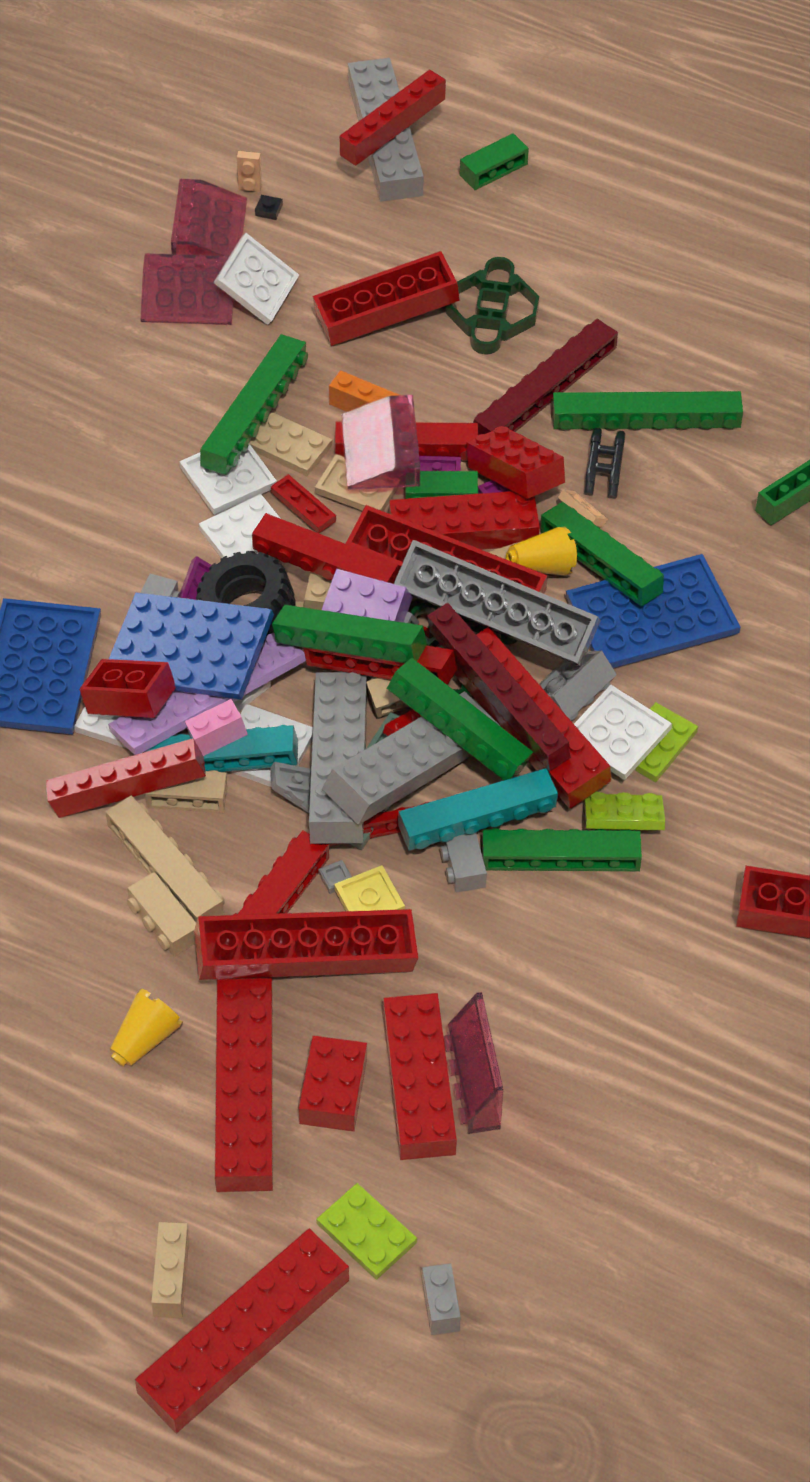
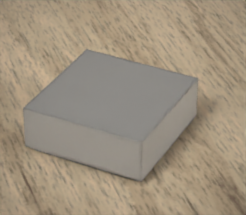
M343 860L318 869L319 876L329 894L335 892L334 884L352 877Z

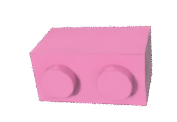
M232 699L185 721L191 739L194 738L203 756L248 735L242 717Z

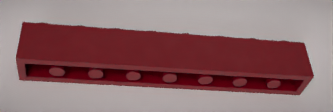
M599 319L594 320L591 324H587L579 334L571 337L563 347L556 349L551 357L546 361L540 362L535 370L530 374H526L514 387H510L501 398L494 400L484 412L476 415L473 423H478V435L489 433L501 426L508 427V429L514 432L519 430L553 401L554 392L566 391L617 348L618 332Z
M449 603L444 604L427 615L430 633L443 648L454 650L455 661L531 751H533L549 772L571 758L569 741Z

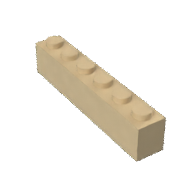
M131 795L106 811L108 827L149 875L153 872L156 873L195 922H197L198 916L224 915L223 903L225 901L222 894L217 889L213 890L210 887L204 873L197 872L190 857L187 854L183 855L178 850L176 841L171 836L167 837L164 834L159 821L156 819L152 820L142 802L138 803Z

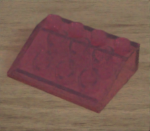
M180 179L171 237L172 262L225 264L243 236L247 198L204 180Z
M145 253L142 277L141 322L232 325L234 298L213 283L229 256Z
M413 395L387 396L342 414L348 490L420 486V460Z
M478 992L450 1021L447 1035L443 1036L445 1051H450L452 1058L448 1060L449 1072L451 1076L455 1075L457 1083L453 1084L455 1099L461 1100L462 1108H458L461 1125L466 1124L468 1134L501 1129L504 1091L482 992Z

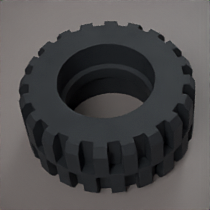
M246 551L244 554L236 552L231 557L227 558L225 556L221 558L218 564L214 563L209 567V572L204 573L201 578L202 582H199L197 587L196 600L230 604L243 593L262 591L263 593L255 601L243 606L272 610L274 616L267 635L274 633L272 623L283 606H295L296 603L295 594L285 568L277 559L272 556L269 557L268 554L262 552L258 554L255 551Z

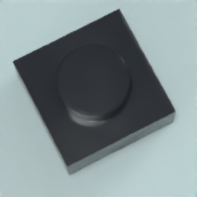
M261 194L255 208V216L277 220L283 206V199Z

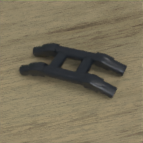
M595 428L591 438L584 494L588 496L593 495L596 472L610 474L608 497L617 498L626 434L624 431H618L616 433L615 445L605 446L600 445L602 430ZM599 454L613 456L612 464L598 463Z

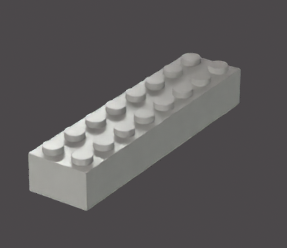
M390 58L348 63V85L359 122L397 94L399 88ZM408 127L368 157L380 202L423 196L424 176L411 130Z
M415 540L412 541L394 582L395 585L406 587L415 598L439 608L449 603L458 615L484 627H489L496 632L580 667L601 621L596 615Z
M353 672L316 673L309 809L311 844L363 843L364 822L358 825L322 788L333 768L366 749L368 694L366 675Z
M465 691L459 694L472 705H474L477 709L483 712L486 716L492 719L495 723H497ZM420 717L333 768L322 790L359 825L472 755L425 718Z

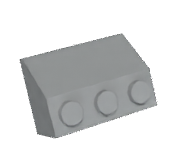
M602 650L588 651L581 667L564 660L539 685L566 716L573 720L578 716V711L583 706L592 703L595 699L594 696L599 691L606 689L611 684L610 681L617 674Z

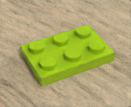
M657 702L654 703L650 710L671 722L672 729L635 768L636 772L655 783L698 732L697 725Z
M595 792L584 799L586 829L665 830L662 795L653 793L631 795L625 792L618 794Z
M358 1183L316 1219L317 1225L376 1280L417 1244V1237Z

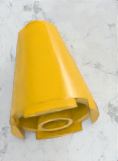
M557 527L510 546L505 558L540 573L562 576L572 574L571 568L576 567L577 563L576 543L574 539H569L568 533H571L569 529Z
M140 989L137 992L110 1047V1050L113 1052L111 1058L122 1067L125 1064L132 1066L183 1024V1021L179 1020L178 1014L159 998L156 1000L149 999L148 997L151 993L144 989Z

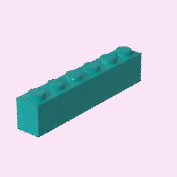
M279 725L267 728L255 727L246 729L248 735L204 756L205 771L226 772L271 768L274 762L298 765V737L294 725ZM190 734L171 736L144 752L191 739Z
M547 768L401 810L398 815V826L408 850L423 849L430 844L440 841L447 842L463 834H474L480 829L490 826L498 827L507 821L521 820L528 815L538 812H548L556 807L558 792Z

